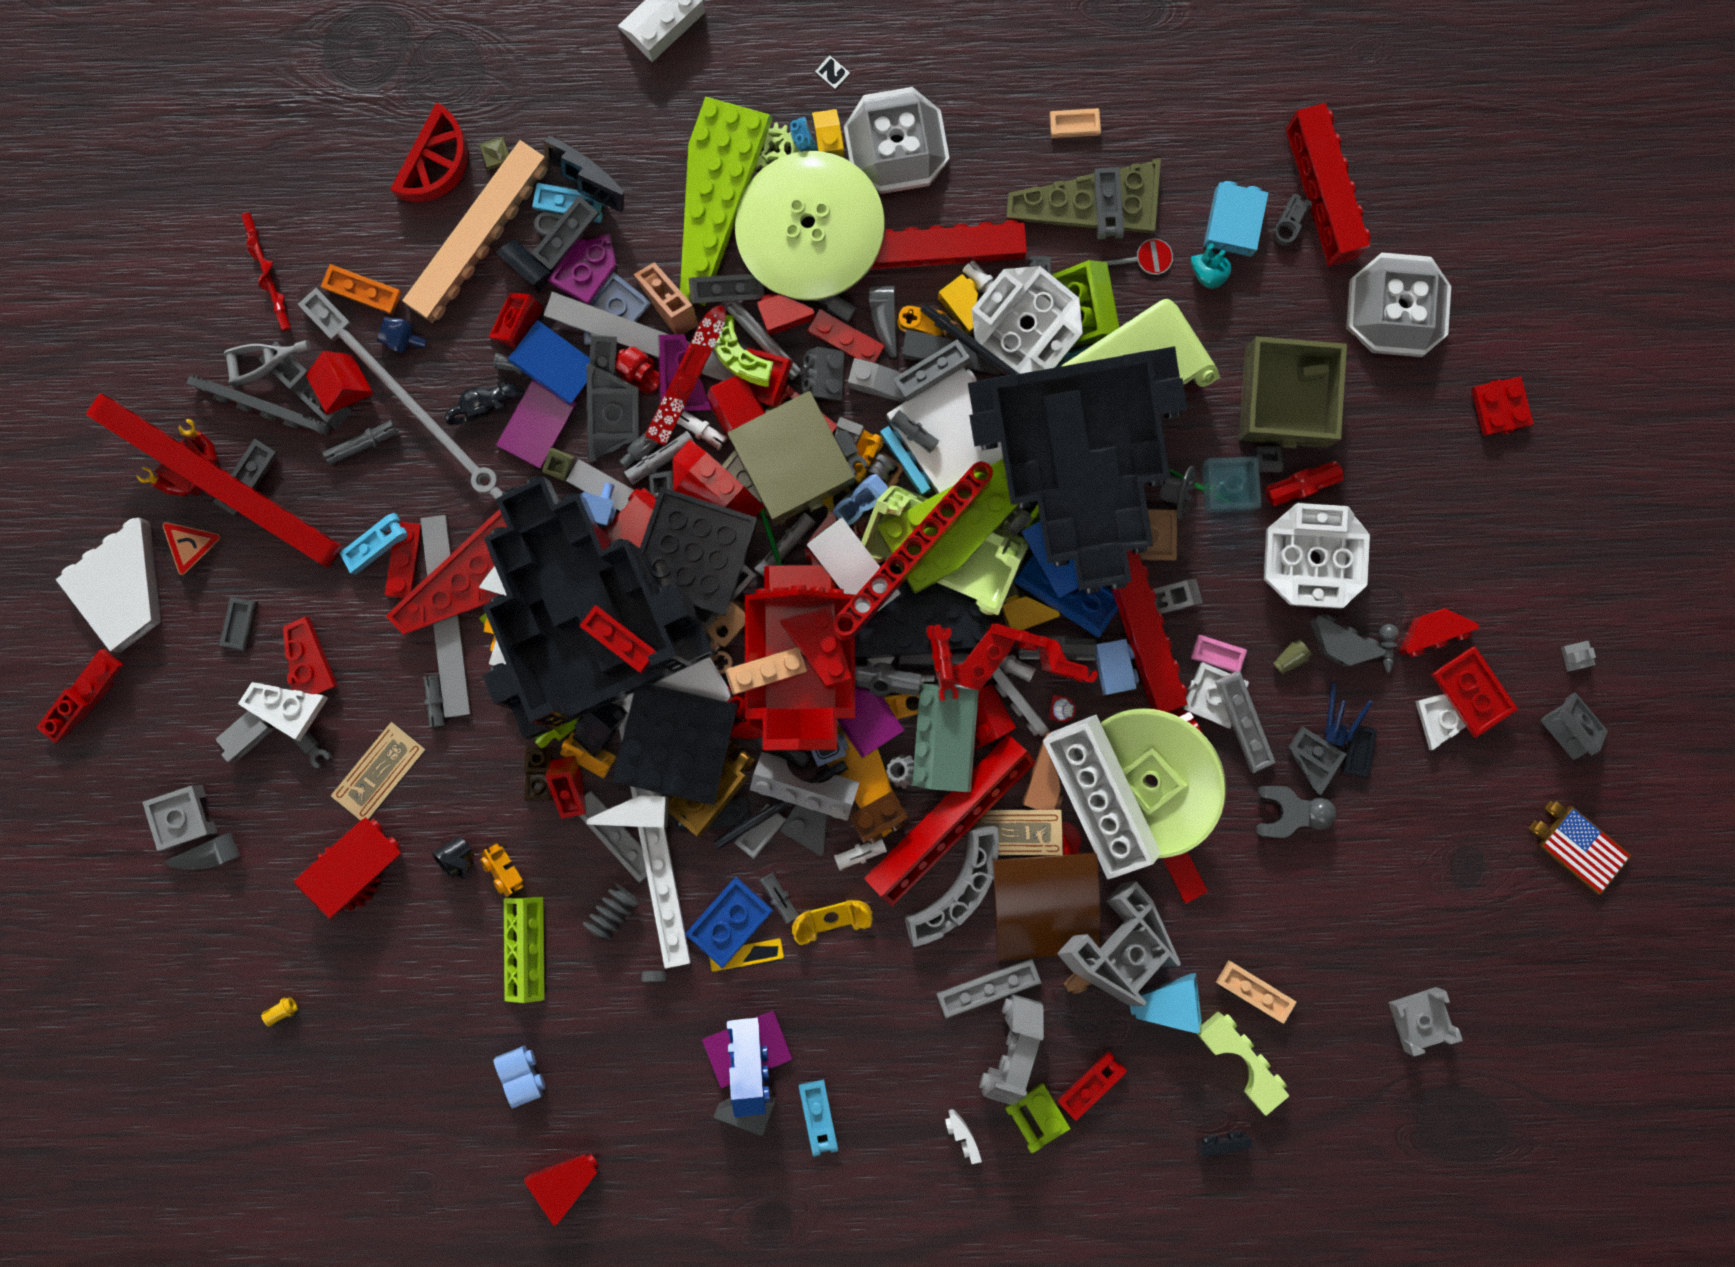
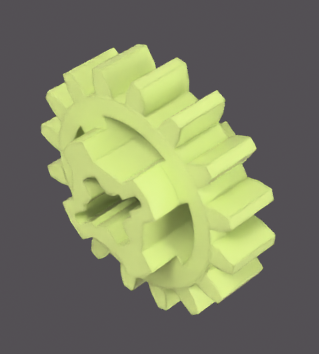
M775 123L773 128H769L763 145L764 150L758 158L755 171L763 169L773 161L786 156L785 152L789 149V146H791V154L800 152L791 134L788 133L787 125L779 129L778 123Z

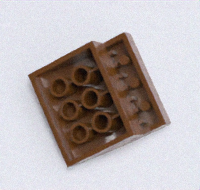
M1097 853L992 860L994 882L992 884L998 961L1059 956L1057 953L1076 935L1088 934L1100 948V897Z

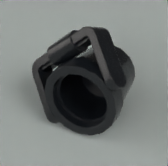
M460 836L431 853L441 870L449 877L453 878L456 876L466 880L471 876L472 867L469 860L474 856V852Z

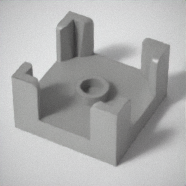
M192 785L142 802L157 851L170 850L181 846L180 844L217 834L215 823L213 821H206L199 799L206 797L203 785Z
M1435 987L1388 1002L1404 1052L1417 1056L1425 1053V1050L1422 1048L1441 1042L1454 1044L1463 1041L1459 1029L1451 1024L1445 1003L1448 1004L1450 1001L1445 990Z

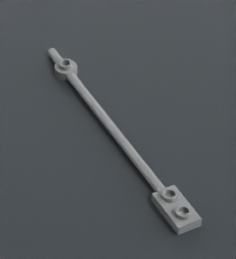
M317 288L298 303L304 312L332 341L340 337L472 474L471 484L476 491L481 494H491L495 499L502 496L503 492L497 487V475L489 468H479L347 331L352 324ZM485 478H489V484L483 486L482 481Z

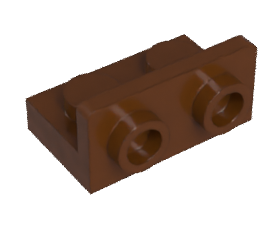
M891 791L850 814L849 818L863 843L869 841L871 845L884 838L882 835L884 831L891 828L894 832L905 826L904 820L908 816L894 791Z

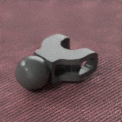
M1258 787V795L1261 798L1275 800L1280 808L1277 820L1272 823H1261L1257 826L1256 834L1286 838L1300 826H1311L1313 829L1326 830L1333 826L1336 821V807L1328 799L1301 800L1288 787Z

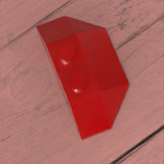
M689 440L673 457V491L756 517L764 508V505L741 482L693 441Z

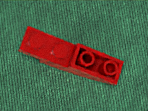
M100 649L72 687L62 692L36 728L54 744L59 743L107 694L115 683L112 680L124 665L106 649Z

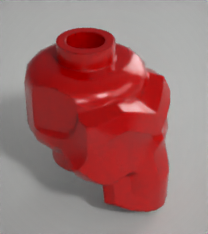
M629 347L618 352L615 361L617 362L616 371L620 375V379L637 386L642 393H654L659 386V373L654 370L655 364L653 359L649 358L647 354L637 347Z

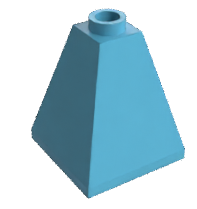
M1196 973L1139 993L1146 1001L1145 1006H1130L1131 1015H1136V1019L1192 1033H1200L1202 1019Z

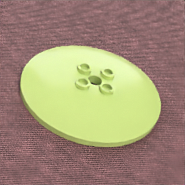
M820 151L792 153L764 167L746 187L735 219L737 246L744 263L752 275L762 285L777 294L806 301L826 299L838 295L859 282L877 259L882 247L885 231L882 203L876 188L867 175L850 161L840 156ZM807 216L815 219V224L811 228H804L801 225L802 220Z
M1155 709L1127 710L1101 722L1102 728L1161 852L1158 858L1183 854L1204 841L1218 823L1226 799V779L1223 766L1217 752L1208 739L1184 719ZM1146 775H1154L1158 780V785H1149L1146 782Z

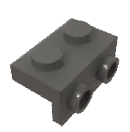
M822 347L806 351L803 360L805 377L802 383V390L804 393L810 391L814 399L833 402L842 401L844 351Z

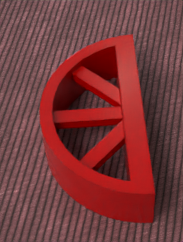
M435 103L390 188L397 198L411 202H426L440 198L458 184L466 170L469 151L465 134L455 117L441 104ZM449 122L454 130L441 134L446 123ZM457 139V151L453 162L432 152L434 146ZM427 159L449 169L441 179L433 184L430 183L425 168ZM418 176H420L423 187L413 188Z

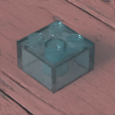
M1258 457L1209 458L1202 463L1205 513L1256 511L1261 507Z

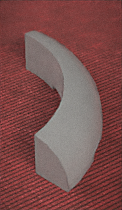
M988 825L973 826L967 832L965 860L953 885L940 899L930 906L915 913L904 915L908 935L913 947L927 944L943 937V934L949 932L957 925H961L979 906L993 880L992 860L998 859L999 835L997 827Z

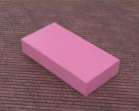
M1197 635L1190 659L1234 673L1241 671L1247 650Z

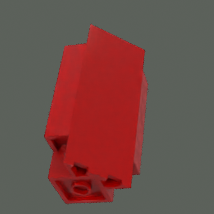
M823 565L764 566V589H756L755 594L745 595V663L797 648L791 636L780 624V620L830 607L833 619H835L855 594H844V589H836V582ZM846 621L838 626L843 632H848L853 627L851 623ZM855 637L848 641L840 640L852 677L850 682L826 688L801 652L807 672L745 691V719L763 720L764 751L837 750V719H855Z

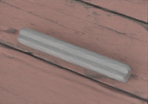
M733 301L727 307L728 312L735 317V320L766 353L789 358L738 301ZM794 362L788 375L791 380L801 373L800 368Z

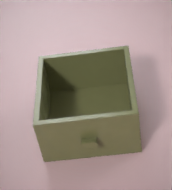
M1256 336L1245 347L1239 441L1281 444L1282 448L1295 449L1296 446L1329 448L1341 440L1347 344ZM1314 362L1328 364L1329 373L1324 378L1298 381L1297 372L1308 364Z
M810 391L727 432L774 526L808 508L812 512L824 506L823 500L855 484V476Z

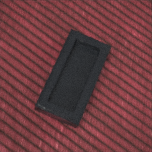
M1358 726L1352 741H1347L1346 756L1344 757L1341 770L1342 774L1368 779L1378 729Z

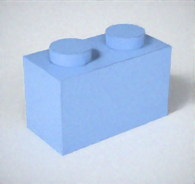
M1123 639L1097 644L1095 658L1103 695L1136 689L1139 678L1137 670L1132 669L1131 659H1134V654L1130 644H1127V640Z

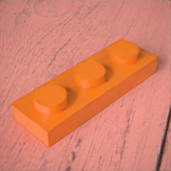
M329 264L321 284V288L391 315H393L402 293L399 289Z

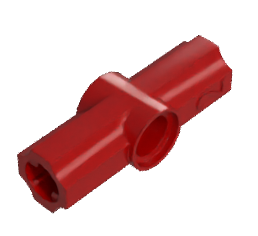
M1337 461L1329 462L1312 470L1310 468L1290 475L1285 480L1264 487L1267 501L1271 507L1296 498L1299 500L1318 493L1320 489L1344 481L1343 471Z

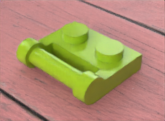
M1043 1083L1028 1091L1026 1097L1014 1106L1007 1104L1004 1107L1008 1115H1012L1027 1140V1147L1031 1153L1038 1151L1048 1142L1070 1130L1069 1125ZM1027 1105L1043 1134L1039 1137H1036L1020 1110L1022 1106Z

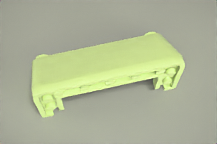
M1169 299L1159 301L1062 365H1072L1175 346L1180 378H1183V385L1194 379L1198 386L1205 387L1220 378L1217 367L1182 312Z
M893 485L879 497L861 541L877 563L887 561L892 555L879 534L877 526L896 516H901L903 512L929 498ZM997 528L958 571L939 580L937 583L977 599L976 604L980 607L979 610L988 615H999L1029 545L1024 538Z

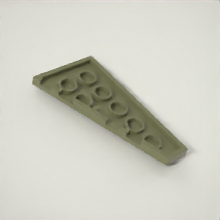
M1161 158L1143 164H1132L1130 167L1120 169L1124 231L1155 232ZM1089 174L1076 177L1074 180L1059 181L1048 186H1037L1009 193L1006 220L1097 228L1094 175ZM1106 220V226H1114V220Z

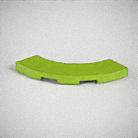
M726 315L724 327L713 348L716 356L727 369L740 378L768 387L773 371V362L756 357L747 350H744L739 345L734 332L735 317Z

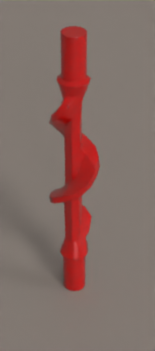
M243 213L241 218L247 232L246 236L248 237L247 249L251 256L259 261L263 272L258 278V285L261 289L270 293L274 304V314H276L281 331H289L291 326L285 306L283 305L284 295L276 291L269 272L274 263L264 259L258 242L259 233L256 230L251 213Z

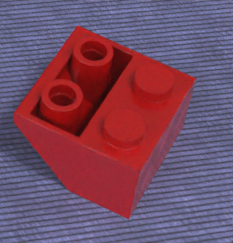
M993 684L982 688L978 693L974 750L1016 728Z

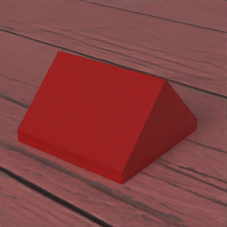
M509 293L490 332L489 338L516 349L535 322L539 320L544 307L530 294Z
M322 351L306 374L326 415L373 395L352 354Z
M737 375L711 386L706 396L728 441H730L727 432L765 414L750 382Z

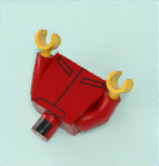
M186 419V422L192 428L186 431L179 425V432L185 436L181 443L216 465L218 457L214 444L201 431L195 430V423L191 419ZM162 463L154 471L158 474L156 476L145 466L141 468L148 471L149 476L146 479H142L136 475L140 482H151L153 487L168 495L186 497L192 494L198 496L203 491V489Z

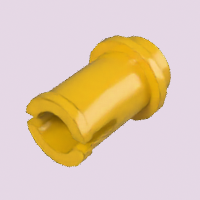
M290 997L282 998L279 1004L262 1012V1020L268 1027H271L287 1016L292 1017L294 1012L297 1011V1005Z

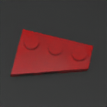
M830 607L780 620L784 630L791 636L797 648L801 650L809 661L810 666L826 688L852 681L840 639L834 633V619Z
M303 617L284 626L285 657L288 659L289 665L287 680L291 690L320 695L337 687V682L310 617Z

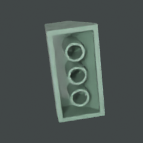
M920 684L912 786L933 790L971 792L978 690L955 686L958 690V699H952V691L947 689L944 692L945 701H940L938 699L939 684Z

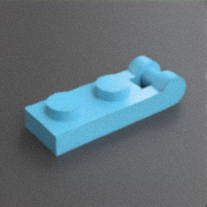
M537 183L532 207L534 210L563 215L577 197L581 196L585 201L592 203V207L600 213L593 221L600 223L603 217L601 209L604 204L579 193L578 190Z
M396 513L384 517L340 552L351 574H358L397 542H401L408 537L405 528L400 526L399 523L401 521ZM390 528L392 532L387 535L386 531Z
M819 1080L800 1084L799 1090L813 1157L819 1156L821 1152L831 1151V1153L838 1152L839 1149L825 1081ZM827 1134V1141H818L817 1136Z

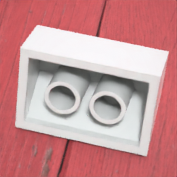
M645 0L618 25V28L653 62L705 13L703 0Z

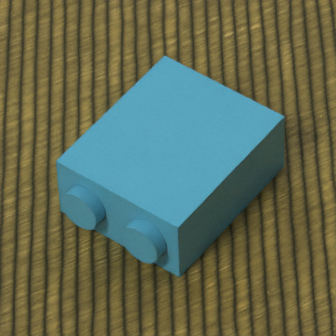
M1232 181L1219 182L1214 191L1203 247H1208L1212 243L1215 245L1213 249L1252 257L1257 251L1269 192H1264L1261 188L1255 186L1241 187Z

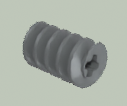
M616 884L618 891L609 889V893L612 896L611 899L602 898L606 906H596L600 914L598 916L594 914L589 915L593 923H583L591 933L602 940H611L613 934L610 930L617 932L620 929L617 922L624 923L626 921L623 914L631 915L632 909L630 906L637 907L639 904L629 891Z

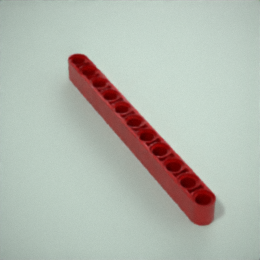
M99 393L86 412V415L321 565L330 568L342 550L343 546L105 394Z

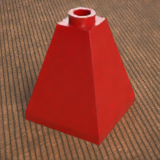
M583 1154L528 1174L524 1177V1183L553 1226H555L597 1174L596 1169L600 1166L592 1154L588 1156Z

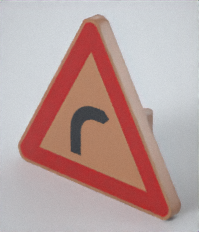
M168 522L163 523L162 526L179 575H185L220 540V535Z

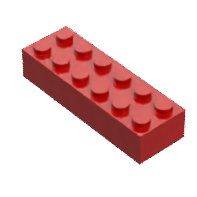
M1325 102L1297 110L1285 127L1306 198L1312 202L1310 210L1327 265L1331 267L1356 260L1370 246L1371 236L1369 230L1363 224V210L1361 205L1357 204L1355 198V184L1349 179L1348 161L1342 156L1340 150V136L1337 133L1335 134L1333 113L1331 110H1328Z

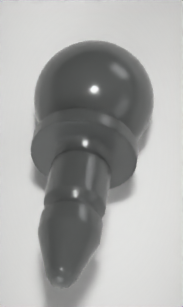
M1386 624L1379 630V638L1382 641L1380 646L1385 647V650H1387L1383 656L1385 658L1383 664L1387 673L1391 672L1394 665L1393 647H1398L1396 641L1400 636L1399 629L1393 624Z

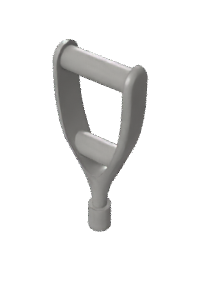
M304 340L289 347L247 344L225 350L224 356H226L229 374L228 384L233 387L240 386L265 376L290 354L310 350L309 341ZM255 351H263L265 364L250 373L239 376L237 356Z

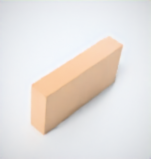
M1099 108L1050 111L1049 113L1051 138L1097 136L1101 134Z

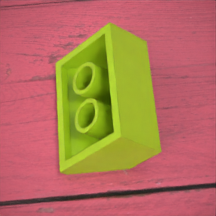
M1088 260L1052 275L1079 297L1083 334L1072 347L1097 343L1119 328L1107 262Z

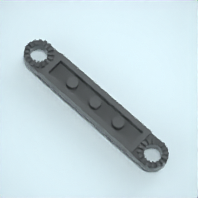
M189 374L186 384L213 394L214 400L224 404H228L229 400L237 403V408L251 413L252 409L261 412L259 416L271 421H275L277 417L284 420L283 425L296 430L301 426L328 436L331 428L330 425L324 422L320 423L319 420L317 421L316 419L306 417L205 379L202 380L198 376Z

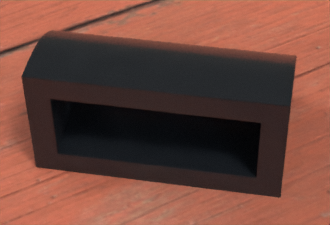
M517 240L508 242L496 252L508 267L538 293L549 283L547 280L553 272Z

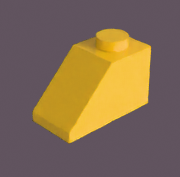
M837 110L812 113L818 151L844 158V147Z
M962 274L939 291L938 299L954 320L961 323L964 332L970 336L974 327L972 308L977 303L978 293L976 291L978 288L971 278L966 279Z
M1018 594L1006 598L1005 604L1001 608L1007 627L1021 631L1060 617L1057 610L1026 596L1019 598Z

